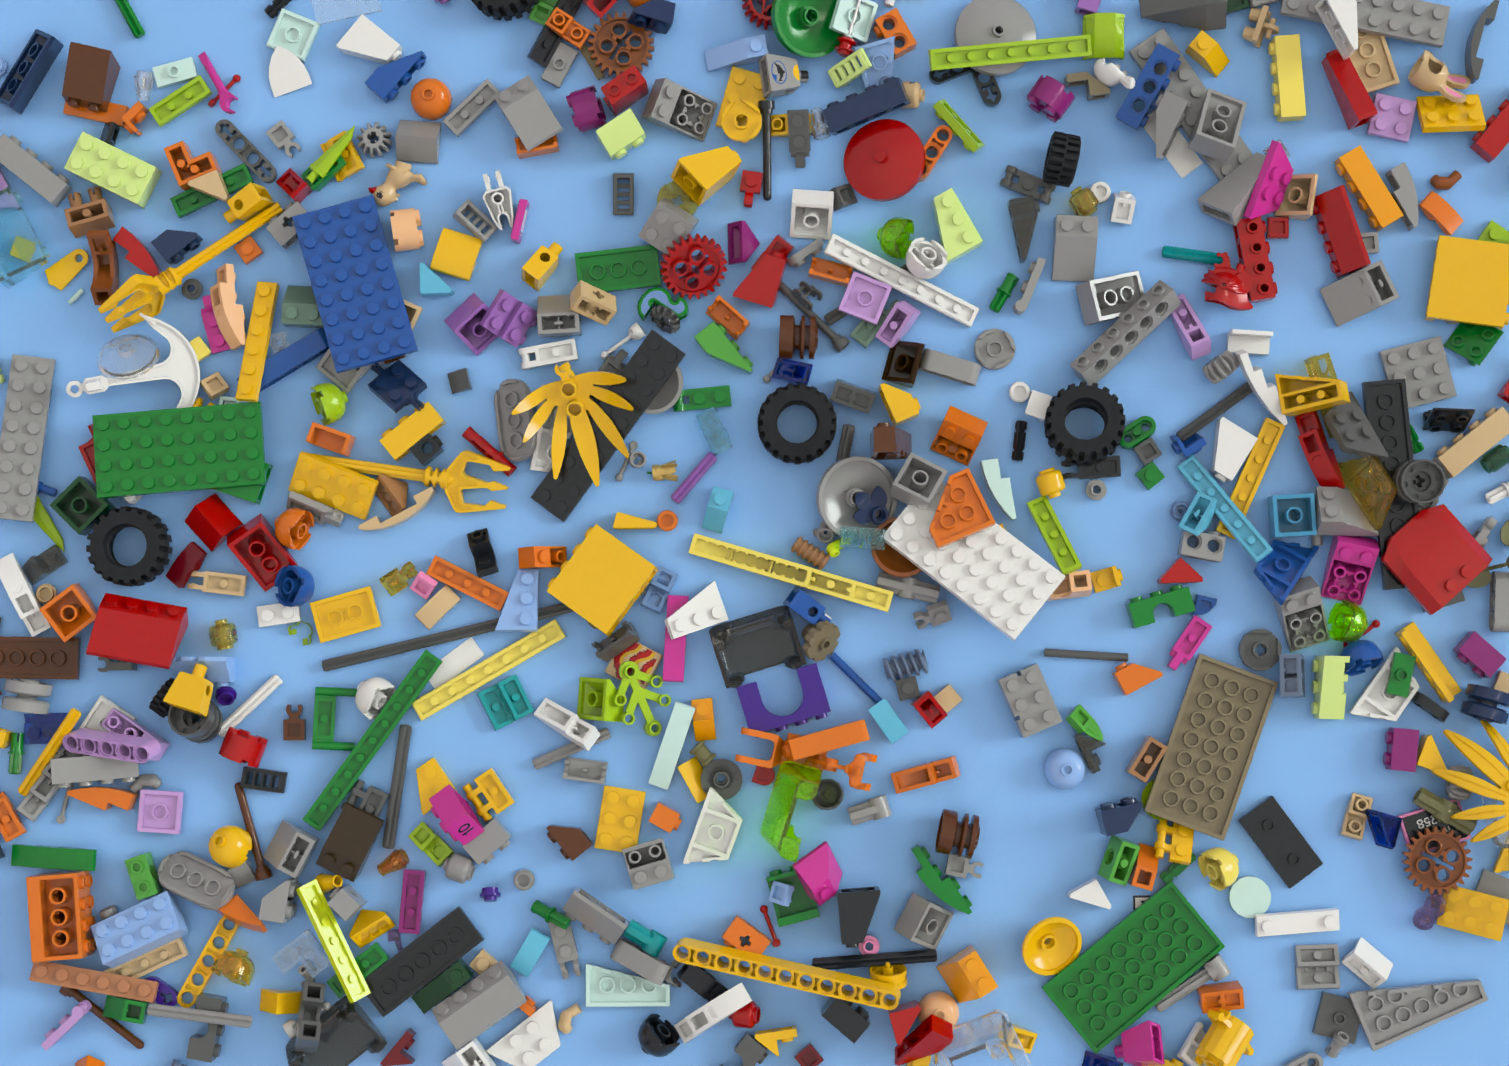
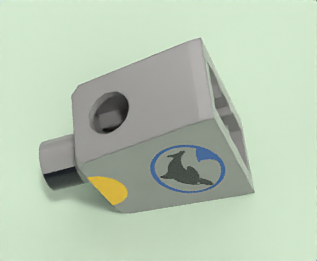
M766 53L758 61L763 98L792 94L800 87V83L808 81V71L798 70V63L795 58Z

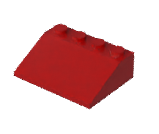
M105 593L97 611L86 654L169 669L188 627L187 607Z

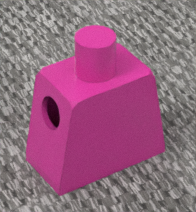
M1152 1021L1143 1022L1122 1032V1044L1114 1047L1115 1056L1123 1058L1125 1063L1134 1066L1165 1064L1161 1026Z

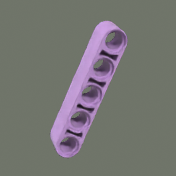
M79 728L63 738V746L69 752L135 763H146L161 753L159 742L146 737Z

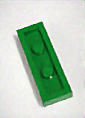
M376 942L355 958V961L365 978L390 957L379 943ZM336 974L326 982L338 998L345 994Z

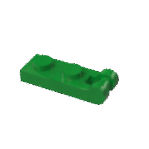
M725 385L682 390L679 400L673 406L674 412L731 407L730 387ZM683 397H689L690 404H683Z

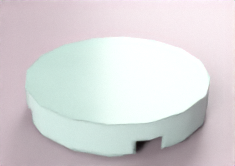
M1244 876L1231 885L1228 891V901L1231 908L1237 914L1245 918H1255V914H1263L1267 911L1271 903V893L1263 880L1255 876Z

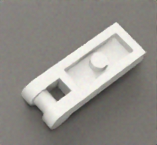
M574 338L518 349L519 356L522 357V370L579 360ZM535 353L536 360L530 361V354Z

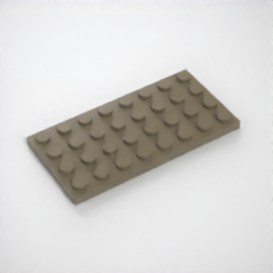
M1198 654L1166 744L1168 749L1160 761L1143 811L1224 841L1278 683L1203 654Z

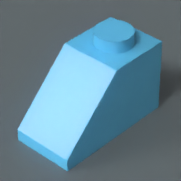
M713 486L702 524L703 528L722 533L734 492Z

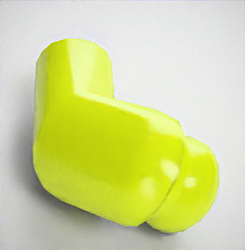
M842 537L829 543L826 551L831 557H837L840 554L839 550L853 544L851 539Z

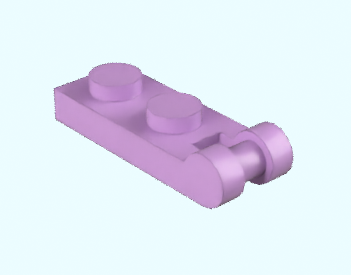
M82 1000L72 1009L71 1016L67 1014L58 1022L61 1026L57 1030L53 1027L44 1035L46 1040L41 1046L46 1051L90 1011L92 1007L90 1001Z

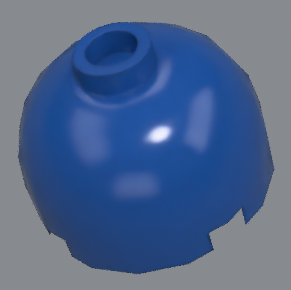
M288 565V567L281 568L275 579V587H278V593H275L276 598L283 606L297 607L304 605L310 601L315 590L312 574L301 566Z
M1359 638L1348 641L1347 646L1344 647L1340 656H1350V663L1345 662L1344 674H1348V676L1365 673L1364 669L1370 666L1374 669L1384 661L1382 653L1375 643L1368 640H1359Z

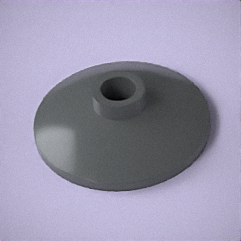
M716 759L704 767L700 779L701 786L706 794H708L709 788L712 787L724 800L735 796L740 790L742 774L734 762L727 759ZM721 774L725 776L723 781L717 779Z

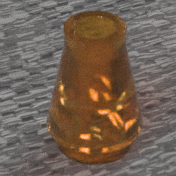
M403 849L394 850L382 863L377 865V869L382 876H385L386 874L406 868L410 860Z

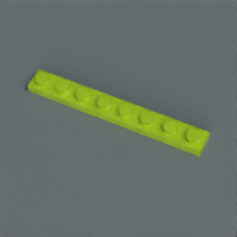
M1091 34L928 50L930 71L1091 56Z

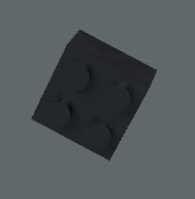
M831 997L821 1009L822 1017L853 1043L859 1039L871 1024L869 1013L862 1006L856 1007L850 1001Z

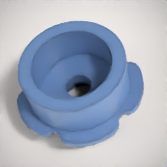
M1184 501L1173 503L1170 510L1171 517L1181 522L1189 505Z

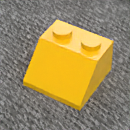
M882 383L879 385L878 391L893 426L901 425L918 417L921 407L917 398H913L910 393L888 384Z

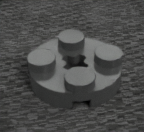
M1255 629L1243 635L1239 643L1238 653L1245 666L1252 670L1264 671L1272 668L1279 661L1282 647L1280 641L1272 632L1265 629ZM1258 644L1265 648V652H1262L1261 656H1258V653L1255 652Z

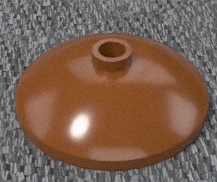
M893 517L883 522L874 532L871 541L873 559L882 571L891 576L905 578L917 575L922 570L881 539L883 534L898 518Z

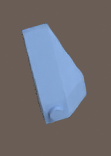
M174 657L170 669L192 674L195 664L198 663L208 667L204 678L210 682H216V686H229V682H235V657Z

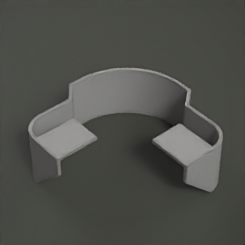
M673 960L670 964L671 968L665 980L673 987H681V982L676 977L671 980L673 967L676 969L678 965L682 964L676 960Z

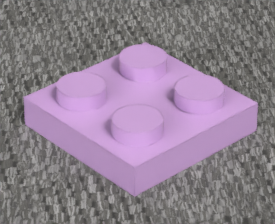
M1376 93L1373 103L1378 114L1369 121L1366 134L1407 143L1417 102Z
M854 271L838 311L877 326L892 286Z
M140 789L137 831L181 834L184 792Z

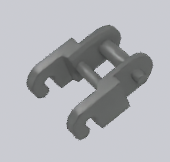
M802 281L799 284L800 287L793 289L792 293L798 299V303L803 307L808 305L807 309L811 310L813 304L807 299V296L815 297L818 295L817 300H821L823 295L813 285L809 286L806 282Z

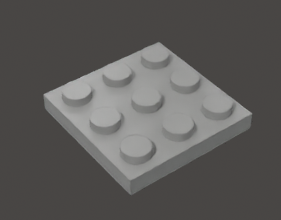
M1441 336L1378 352L1386 380L1405 378L1408 409L1457 396Z

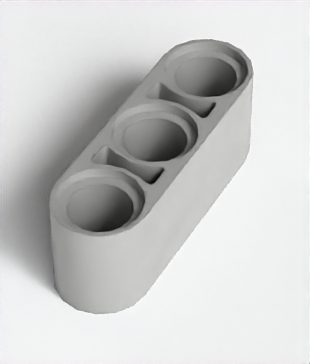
M925 348L918 369L963 384L976 386L982 366L968 360Z
M1493 571L1491 573L1489 599V629L1491 632H1509V572Z
M619 938L610 955V958L660 986L671 968L666 962L648 954L638 946L622 938Z

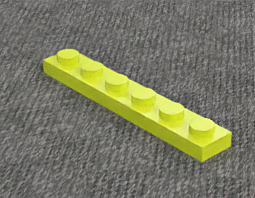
M314 879L295 889L349 1002L354 1003L370 994L367 983L317 880Z

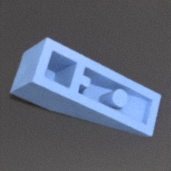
M765 34L743 38L704 51L708 72L732 68V66L738 67L758 63L768 53Z

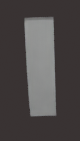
M63 746L54 758L83 756V754L69 752ZM51 763L45 767L40 778L29 790L30 793L16 809L33 823L60 790V788H57V784L52 785Z

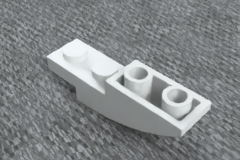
M12 552L0 558V579L20 619H23L31 636L33 637L51 628L52 626L39 610L41 605L32 591L33 588L14 553Z
M741 982L695 1010L674 1026L685 1044L752 1002V999Z

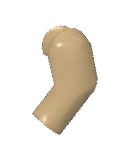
M577 1003L560 1014L558 1028L564 1034L572 1031V1018L582 1012Z

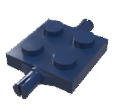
M398 359L386 369H383L378 363L372 365L371 369L378 376L368 384V387L395 413L410 404L418 411L424 408V404L417 398L427 388V385L403 362Z

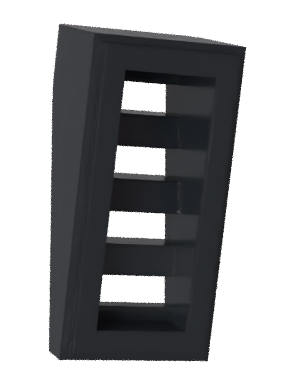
M245 766L243 767L240 787L284 793L288 773ZM250 772H254L252 784L249 783ZM259 773H261V784L257 785ZM271 775L270 784L266 786L267 776ZM276 776H280L278 788L274 787Z

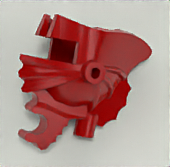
M1227 252L1217 253V257H1221L1223 262L1221 264L1215 263V269H1208V273L1204 274V279L1201 280V282L1215 287L1216 291L1215 293L1205 291L1204 302L1217 303L1237 311L1251 310L1253 305L1249 302L1247 294L1252 291L1251 286L1253 283L1251 282V276L1247 271H1244L1246 265L1237 263L1236 269L1231 268V261Z

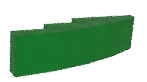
M13 844L11 866L95 871L97 850L63 846Z

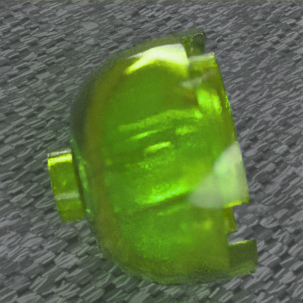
M895 217L888 220L878 230L877 239L882 251L887 256L901 260L902 258L905 259L908 247L912 240L909 241L910 233L914 234V223L910 219Z
M1341 600L1342 602L1336 603L1330 611L1328 624L1332 623V631L1328 630L1333 640L1349 643L1363 636L1368 628V619L1365 610L1360 605L1351 601Z

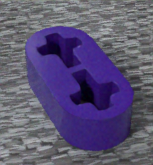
M150 976L145 979L160 983L159 992H157L155 1000L156 1003L175 1006L178 1003V991L156 976ZM161 993H164L165 995L171 993V998L173 999V1001L167 1003L165 1001L166 996H164Z

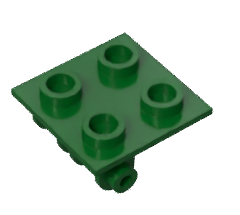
M1460 323L1446 341L1444 347L1468 359V363L1471 366L1475 367L1476 364L1480 366L1504 332L1495 327Z

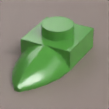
M1080 704L1074 707L1065 718L1078 734L1084 732L1095 740H1104L1098 724Z

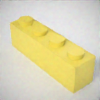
M1300 34L1274 36L1268 44V54L1272 55L1270 75H1273L1274 78L1271 92L1272 96H1275L1276 102L1273 104V114L1277 116V122L1299 121L1306 116Z

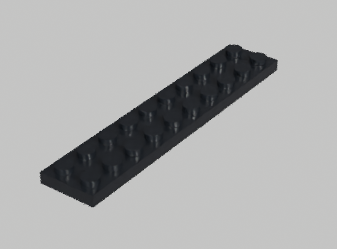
M654 330L650 331L619 374L626 378V382L611 385L608 389L629 402L634 408L633 411L615 407L603 401L598 403L616 426L623 441L686 356L684 352ZM590 415L589 419L596 439L601 473L617 451V448L604 435ZM574 438L565 449L558 478H553V470L551 468L530 497L563 522L567 520L594 483L583 463Z
M1405 378L1361 383L1364 413L1389 455L1386 461H1379V457L1369 455L1375 519L1379 531L1377 538L1380 549L1379 557L1383 590L1405 588L1384 565L1381 557L1387 548L1388 539L1419 511L1418 503H1409L1402 500L1393 488L1392 477L1395 470L1402 463L1414 460Z

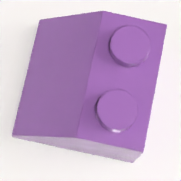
M473 293L444 322L478 356L497 336L479 325L488 307Z

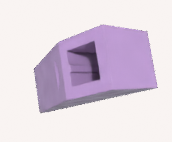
M115 708L111 709L101 726L113 733L157 740L161 745V753L151 759L153 761H159L170 746V743L161 736Z

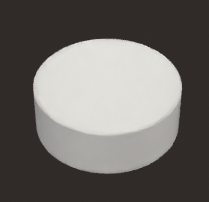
M1105 182L1094 183L1089 191L1091 200L1096 203H1104L1111 194V189Z
M1015 382L1009 389V397L1016 403L1026 401L1030 395V388L1024 382Z

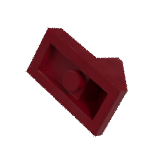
M409 1028L380 1064L382 1066L413 1064L415 1059L403 1049L408 1050L415 1042L413 1037L416 1032Z

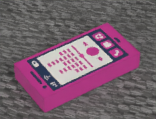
M520 199L510 237L514 243L520 244L530 205L528 200Z

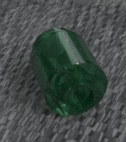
M1498 444L1484 454L1482 459L1479 460L1482 468L1490 474L1508 464L1509 447Z

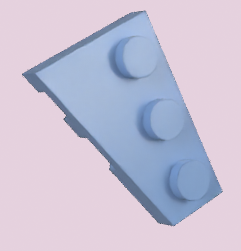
M895 36L855 47V51L863 48L872 64L869 69L862 73L865 88L871 85L879 86L884 84L883 81L885 79L893 77Z

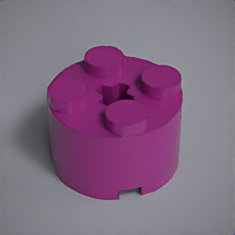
M1041 75L1026 97L1031 103L1029 107L1036 113L1043 112L1046 114L1047 119L1056 123L1067 111L1075 96L1071 91L1067 94L1064 91L1065 86L1056 79L1047 75L1044 78Z
M594 85L571 92L570 95L566 96L569 107L575 113V115H572L574 125L582 132H587L607 124L605 121V111L600 97L598 98L595 95L598 91Z

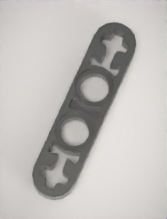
M226 119L217 122L215 126L217 135L264 183L274 182L278 176L276 168L232 122ZM222 126L228 127V130L233 134L231 138L223 132ZM237 139H243L245 141V145L242 149H236L234 147V143ZM253 153L258 154V162L250 164L248 157ZM263 165L268 171L271 170V177L265 176L263 178L265 173L259 167Z

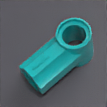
M633 919L623 934L624 937L638 944L642 950L654 957H658L668 940L664 935L655 930H649Z

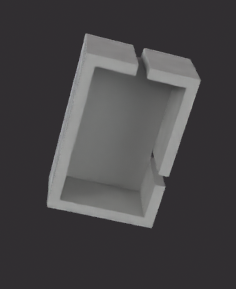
M1033 664L1019 670L1018 674L1020 676H1017V673H1012L997 680L1012 717L1019 716L1020 718L1014 721L1022 738L1063 722L1038 664Z

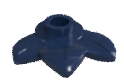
M876 486L871 495L866 492L856 493L855 504L859 510L854 513L853 518L858 523L864 525L870 522L877 525L885 522L888 518V511L885 507L888 498L885 491L880 486ZM879 510V515L875 517V512Z

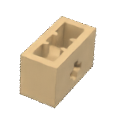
M580 280L570 293V310L606 326L617 312L616 296Z

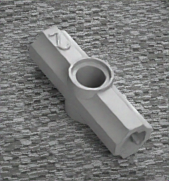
M879 572L876 587L892 591L898 597L911 600L919 599L930 603H937L940 586L921 582L919 579L912 577H894L884 572Z

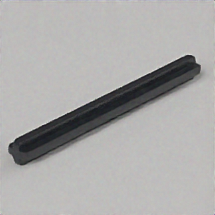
M935 949L813 958L812 966L832 970L884 966L886 962H890V965L936 962L937 952Z

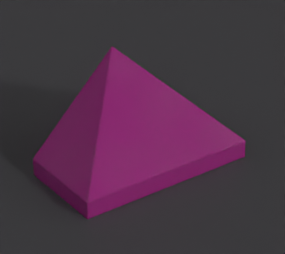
M745 221L728 223V263L733 265L746 262L760 243Z

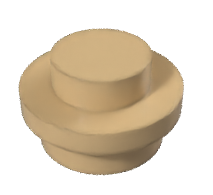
M42 584L36 590V598L42 604H47L57 596V590L51 584Z

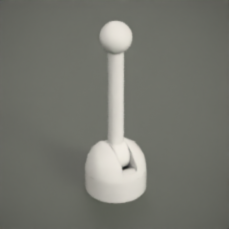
M637 322L629 328L628 336L608 351H603L601 358L606 359L609 357V354L630 339H642L646 336L645 332Z
M329 1002L323 1003L321 1012L329 1010L331 1004ZM289 1020L282 1025L291 1039L296 1036V1020Z

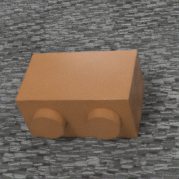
M1146 735L1125 771L1141 782L1147 783L1168 747L1153 737Z

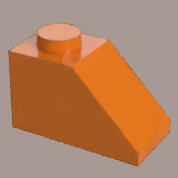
M1126 662L1116 666V671L1112 673L1123 695H1128L1163 676L1160 671L1134 663L1127 665Z

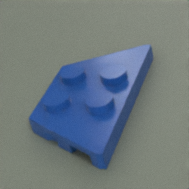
M1273 540L1270 545L1273 551L1259 561L1255 567L1254 574L1280 605H1283L1319 549L1318 546L1313 545L1312 548L1300 547V543H1286Z

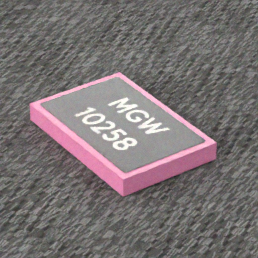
M1449 799V801L1458 806V809L1462 810L1459 800ZM1422 808L1397 816L1406 844H1412L1410 836L1418 838L1416 831L1424 834V828L1427 827L1432 832V826H1437L1438 832L1441 827H1446V834L1450 829L1454 830L1453 837L1461 835L1459 842L1471 838L1470 834H1463L1451 825H1446L1436 820L1429 812ZM1434 840L1428 843L1429 851L1436 849V842Z

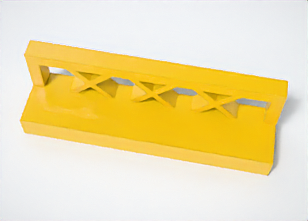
M1410 622L1394 633L1408 654L1416 657L1415 664L1440 700L1445 703L1453 701V696L1462 690L1416 624Z

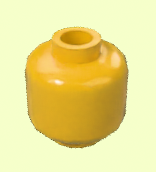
M1052 467L1038 472L1039 476L1036 477L1035 481L1040 495H1048L1049 499L1061 496L1060 491L1066 487L1061 471L1055 470Z

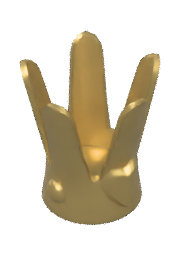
M676 460L662 465H652V472H647V474H653L654 481L670 480L678 482L676 480L678 476L672 474L676 472Z

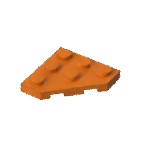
M969 468L952 474L948 478L929 528L930 535L937 549L995 525V520Z

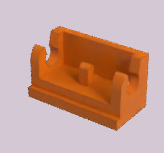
M557 134L529 152L519 137L514 138L519 159L560 152Z
M813 257L808 277L848 287L853 268L848 265Z
M720 295L707 308L706 314L717 324H721L735 340L750 326V322Z
M1238 980L1205 984L1196 989L1200 999L1198 1004L1203 1014L1208 1013L1209 1010L1219 1012L1220 1009L1227 1011L1245 1009L1243 988Z

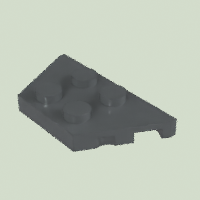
M1352 391L1348 392L1350 403L1334 406L1323 417L1342 452L1357 454L1366 458L1372 455L1379 457V461H1386L1389 455Z

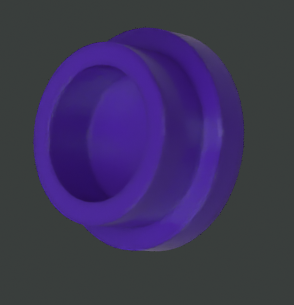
M223 686L216 690L215 697L219 704L227 706L235 701L237 693L232 687Z
M497 887L481 889L480 898H484V902L497 901L496 898L501 897Z

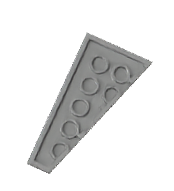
M1478 979L1347 992L1369 1046L1373 1051L1488 1000L1482 983Z

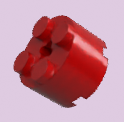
M229 726L218 754L232 761L248 763L247 766L258 768L268 739L258 735H251V732Z

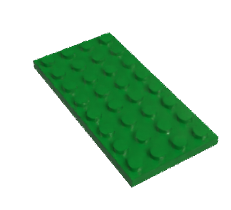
M260 401L92 415L98 499L267 485L262 405Z
M1170 881L1081 953L1061 972L1041 986V988L1096 1054L1225 946L1173 882Z

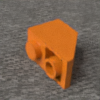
M566 546L518 548L519 569L560 568L567 560Z
M1138 843L1140 850L1128 884L1152 891L1159 859L1155 858L1156 850H1154V847Z

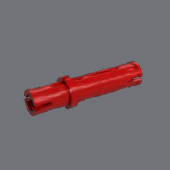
M471 426L462 434L463 438L469 441L487 458L510 466L511 469L509 471H503L508 477L517 469L504 456L502 451L499 452Z

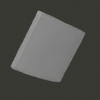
M1338 944L1295 945L1297 990L1340 988Z

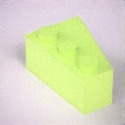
M952 188L934 197L932 205L940 243L948 255L946 258L948 265L981 246L983 240Z
M1315 656V660H1312V672H1315V681H1312L1311 691L1314 693L1311 713L1314 714V718L1344 719L1346 704L1344 682H1348V674H1344L1345 662L1350 663V656Z

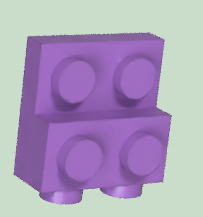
M500 289L479 325L517 348L518 345H522L526 341V332L529 327L531 328L536 324L537 311Z

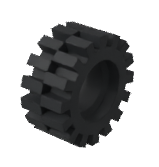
M170 678L161 686V689L157 691L149 705V708L162 718L168 716L171 705L165 703L163 699L173 684L174 678Z

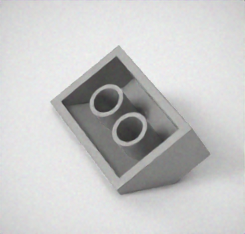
M580 887L574 890L562 909L565 911V916L572 921L579 920L583 923L582 927L590 933L595 931L600 935L599 939L608 945L610 943L615 945L630 922Z

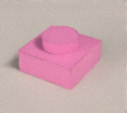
M420 571L410 589L427 600L438 582Z

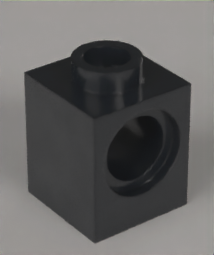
M429 433L409 449L423 466H427L444 452L441 447L443 445L442 441L437 435L432 437ZM431 443L433 451L430 454H425L423 451L424 446Z

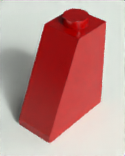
M772 250V253L768 252L733 292V296L773 308L788 258L783 257L784 253Z

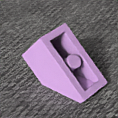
M905 300L896 302L875 337L890 348H893L911 329L921 312Z

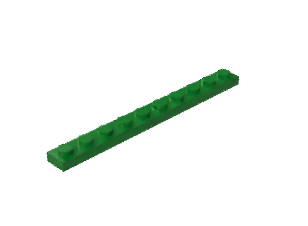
M427 649L423 652L302 820L318 831L322 829L443 662L441 659Z

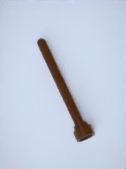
M238 782L234 785L246 830L252 838V852L257 866L254 875L257 882L273 877L271 868L268 869V865L265 866L244 788H241V783Z
M61 987L59 992L63 996L73 997L79 1003L82 1000L90 1001L92 1005L90 1011L137 1049L144 1047L143 1041L115 1019L103 1016L104 1010L80 991Z

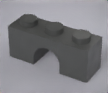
M304 981L300 993L294 1051L316 1053L320 1042V1015L324 1003L325 984Z
M202 992L197 996L195 1009L227 1013L229 1003H226L227 996ZM208 1023L209 1028L206 1035H192L189 1039L186 1058L212 1062L216 1057H219L221 1052L219 1039L224 1034L225 1025Z
M748 1031L734 1047V1051L743 1060L741 1066L761 1064L768 1055L765 1053L767 1048L758 1042Z

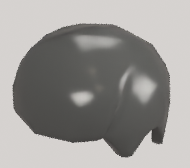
M822 779L811 789V799L814 805L821 810H833L843 801V789L833 779Z

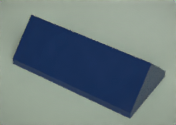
M36 29L0 87V103L22 115L64 45L52 35Z

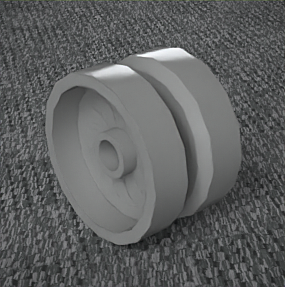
M6 679L4 689L7 692L17 694V696H4L1 708L35 714L49 713L50 703L37 699V697L51 696L53 685L31 679Z

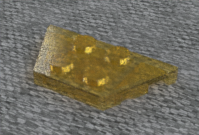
M1368 456L1367 458L1363 457L1338 463L1345 485L1374 530L1381 529L1398 489L1378 457Z

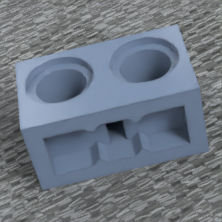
M1279 654L1280 696L1283 698H1305L1304 656L1302 654Z

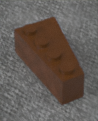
M877 423V426L873 427L870 434L871 459L908 458L912 452L911 434L896 426H890V423Z

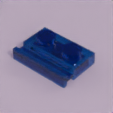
M68 713L24 714V744H48Z

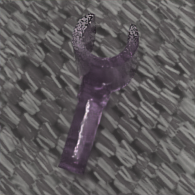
M390 929L387 933L388 941H395L398 952L403 950L401 933H398V929Z

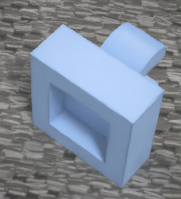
M774 880L768 901L789 907L792 902V893L795 890L794 886Z

